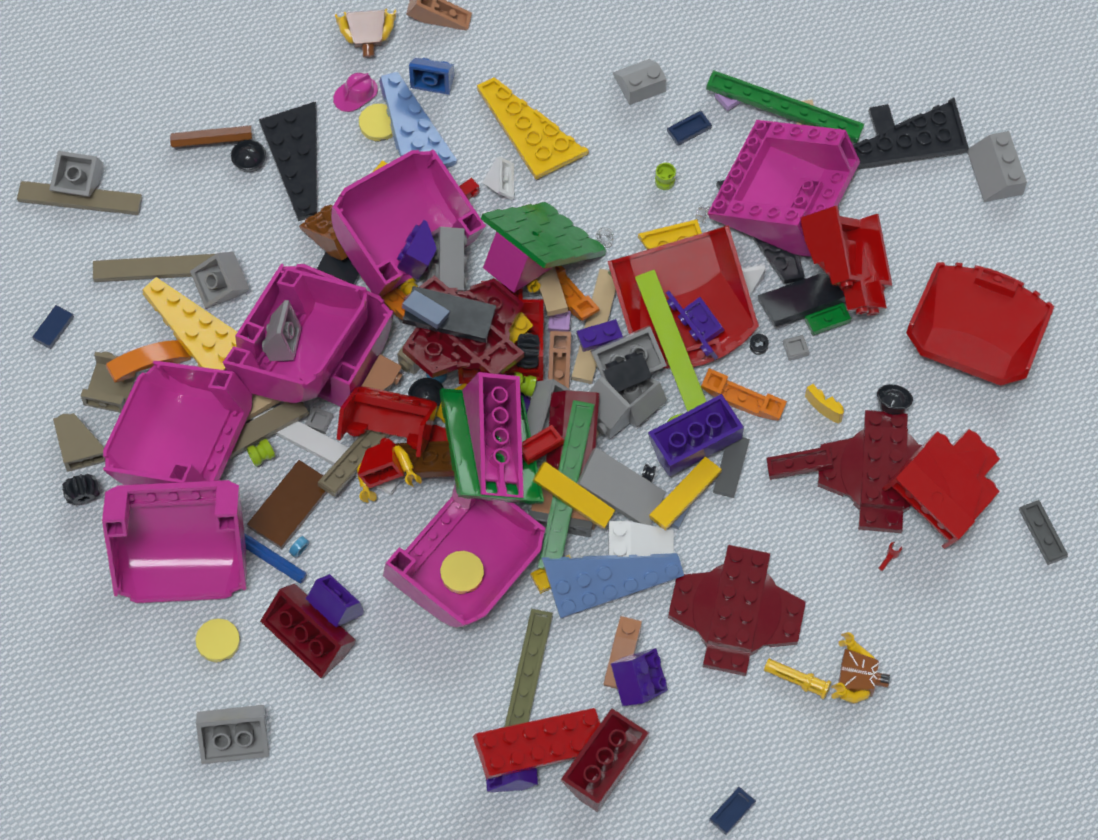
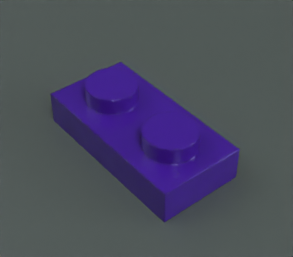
M616 319L576 331L583 352L598 348L623 337Z

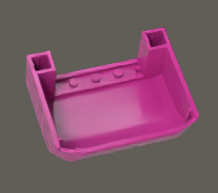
M434 149L420 152L419 150H411L345 187L332 207L331 216L333 229L345 253L370 291L380 297L400 287L408 279L414 278L397 268L399 263L397 257L416 224L420 226L423 220L427 221L431 232L439 227L464 228V235L467 236L466 247L473 243L486 227Z
M280 264L235 335L236 346L251 351L255 360L263 351L262 343L266 338L267 324L270 323L271 315L285 301L277 282L287 268L342 282L346 281L306 264H296V266ZM367 291L368 319L317 396L340 407L354 388L362 386L378 356L382 353L390 333L394 313L384 304V300L379 295Z
M287 268L278 280L277 285L284 299L289 300L302 327L294 360L269 361L266 353L263 351L255 360L251 351L233 346L223 364L227 371H233L252 394L284 402L298 403L318 396L367 321L366 287Z
M154 360L152 362L154 366L146 373L142 372L137 377L103 449V457L105 458L103 470L123 485L219 481L252 408V393L233 371Z
M229 480L118 485L105 492L102 525L114 596L117 597L119 594L129 597L132 602L148 603L226 599L237 590H246V545L239 485Z
M454 485L451 498L404 551L399 547L387 560L383 577L441 622L452 627H462L486 617L540 553L545 527L513 502L458 497L456 485ZM456 551H467L480 559L483 564L484 577L476 590L465 592V594L451 592L444 586L440 568L448 555Z

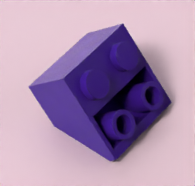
M425 220L422 221L420 226L417 224L414 226L405 241V246L397 257V260H399L397 268L416 279L421 277L437 250L428 222Z
M330 574L316 579L306 597V600L335 627L364 614L360 601Z
M656 648L622 657L611 663L622 706L643 704L668 691L667 682L661 667V660Z
M537 768L486 779L487 792L523 791L538 785Z

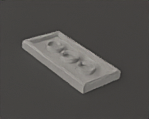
M597 447L592 450L577 482L578 485L633 522L650 526L652 520L649 518V515L661 503L666 491Z

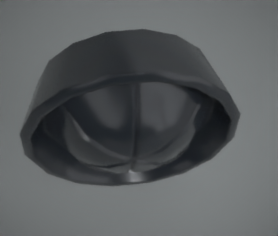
M254 140L241 141L231 151L233 164L243 172L257 171L266 158L264 146Z
M420 378L410 386L408 396L434 401L437 403L438 408L441 404L440 390L444 387L436 379Z
M888 384L883 385L877 391L878 405L886 413L893 415L903 414L912 405L913 396L902 386Z

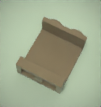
M95 352L96 366L88 389H83L81 393L83 405L121 413L133 388L138 372H135L132 378L115 383L106 367V363L119 356H115L110 352Z

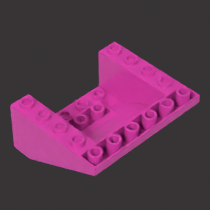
M756 120L708 211L710 219L724 225H729L731 228L790 253L811 257L804 240L800 217L839 205L860 163L847 131L843 129Z

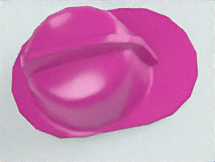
M354 73L335 91L333 102L336 108L341 111H355L376 96L378 85L370 78L368 73Z

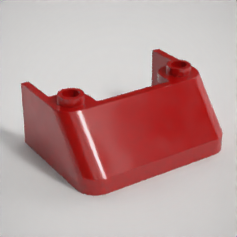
M365 386L356 387L340 407L336 440H341L345 433L351 436H360L367 430L407 438V444L411 448L417 449L416 457H420L429 442L437 403L423 398Z

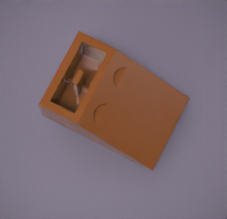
M330 204L324 206L314 216L308 217L304 223L299 225V228L330 256L342 261L348 256L333 229L331 219L333 205Z

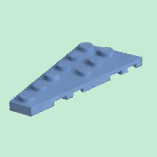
M394 72L381 76L379 84L383 99L386 101L387 115L390 116V126L399 155L402 156L411 150H419L420 152L434 149L446 168L454 166L457 159L400 74Z
M677 553L651 554L650 556L629 555L627 557H618L617 555L583 556L582 558L561 557V559L541 557L560 618L684 576Z

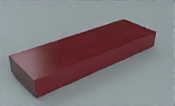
M830 446L766 458L770 480L834 468Z

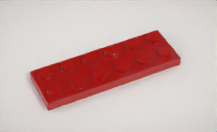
M591 708L475 733L473 739L486 779L574 760L598 728L600 721L596 709Z

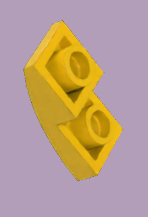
M814 383L806 387L805 398L819 413L838 424L842 422L844 408L839 401L836 402L833 396L825 400L823 391L817 389Z

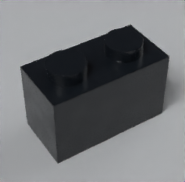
M634 351L625 355V360L617 362L615 359L605 364L606 368L602 369L606 381L617 392L652 377L642 353L637 354Z

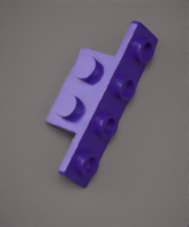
M667 291L666 294L670 298L667 300L668 304L674 311L676 309L679 310L681 313L678 315L679 319L685 326L689 324L692 328L689 333L695 341L700 339L703 344L700 348L707 357L711 355L716 360L718 356L708 342L723 332L724 328L701 297L683 309L673 294Z

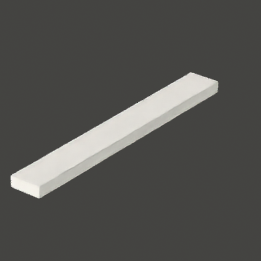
M270 407L269 409L263 411L262 413L258 414L257 416L251 418L249 421H252V420L256 419L257 417H259V416L265 414L266 412H268V411H270V410H272V409H274V408H273V407ZM299 421L275 433L277 436L332 465L348 449L345 445ZM394 479L375 486V488L391 496L402 479Z

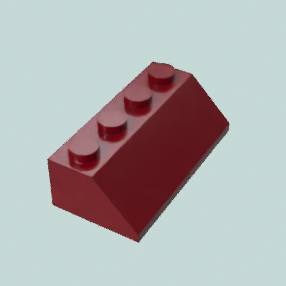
M570 390L551 393L549 426L552 425L564 441L573 400L595 405L580 472L581 475L592 450L596 447L600 393ZM564 444L546 455V462L557 470L559 469Z
M295 583L280 588L260 622L322 679L347 656L356 639L343 627H335L325 616L306 600L307 594Z
M611 708L565 772L561 782L578 800L598 812L648 742L649 732Z

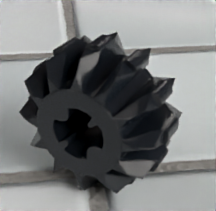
M526 333L518 336L517 347L524 352V358L516 363L518 367L530 369L536 368L538 365L540 348L538 335Z
M80 474L67 479L62 484L64 498L67 503L72 505L89 503V501L95 500L100 495L98 480H96L94 475Z

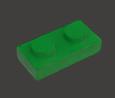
M844 302L804 316L812 336L848 324L852 319Z

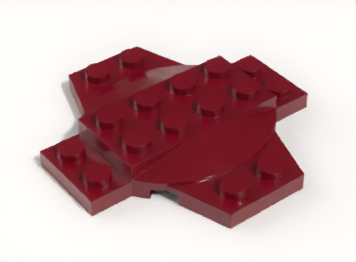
M435 275L419 286L424 289L496 305L486 343L419 327L414 329L404 344L402 352L431 378L459 368L474 369L477 373L482 371L484 373L502 375L524 358V352L509 340V330L523 310L524 303L495 278L470 286V290L457 291V288H449ZM410 294L404 297V301L410 296Z
M865 410L864 429L854 435L853 438L820 445V448L830 446L834 468L818 471L817 487L842 497L844 495L850 497L854 502L853 505L859 509L858 530L902 533L903 513L908 511L911 505L893 487L886 491L882 488L922 446L908 433V414L906 413L893 415L884 411Z
M728 545L724 564L714 568L711 572L684 574V576L676 578L668 618L690 631L698 632L701 641L706 646L703 668L746 676L750 656L756 654L763 646L798 645L806 601L775 584L774 580L767 573L771 553Z

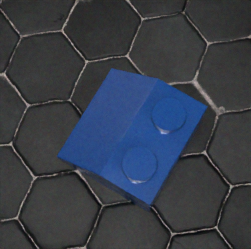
M415 57L409 63L410 88L450 95L455 76L454 64L446 61L439 62L428 58Z

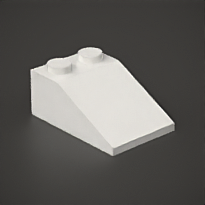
M609 521L608 555L627 557L629 555L650 556L651 554L674 553V530L667 529L665 531L660 527L632 521Z

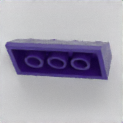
M720 394L649 431L648 436L658 461L670 477L699 462L705 456L708 457L742 439L744 426L723 395Z

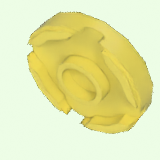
M373 104L361 112L359 127L366 138L380 141V139L386 138L387 140L393 136L390 116L387 115L386 111L387 105Z
M456 551L448 555L440 568L444 586L451 592L465 594V592L476 590L484 577L482 562L476 555L467 551Z
M220 618L204 623L197 631L195 638L196 647L200 655L212 662H222V660L230 659L238 651L240 645L239 632L235 625L228 620Z

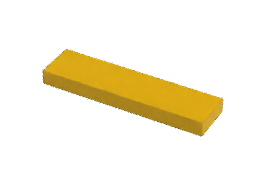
M705 456L650 513L649 518L666 531L721 474L722 469Z
M547 462L542 463L532 480L601 529L606 527L615 511Z

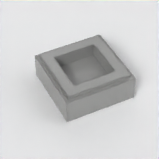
M803 335L783 340V346L789 361L809 356L810 352Z
M313 407L305 425L325 434L333 419V413Z

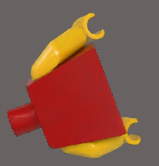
M382 438L378 445L368 448L365 451L362 462L357 467L359 484L363 488L359 498L363 502L368 503L369 500L376 501V493L370 491L369 488L402 477L404 472L407 473L405 482L408 485L414 487L412 484L413 478L419 484L422 482L421 477L412 471L414 467L409 455L391 439Z

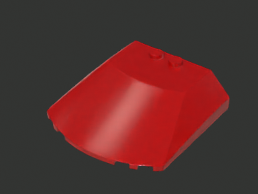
M729 225L607 261L628 333L630 334L650 326L667 365L663 368L670 369V366L635 277L655 270L666 300L670 299L666 294L667 291H670L683 309L697 298H702L724 328L723 332L708 342L718 356L717 359L729 354L742 345L759 326ZM669 305L692 366L695 367L715 361L711 355L707 357L700 346L703 344L700 339L695 341L689 333L692 329L689 324L685 326L678 317L681 314L679 310L676 309L674 311Z
M937 262L906 331L919 354L1000 386L1026 379L1055 306L1050 301L1044 302L1040 298L1041 294L1036 290L1032 293L1024 288L1025 283L1001 272L977 265L974 268L962 267L963 263L956 262L955 266L945 265L944 262Z

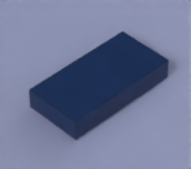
M700 110L668 127L667 132L676 145L679 146L712 129V124Z
M55 305L32 336L33 340L51 349L73 320L74 315Z
M738 787L709 818V821L727 835L755 805L756 800L742 788Z

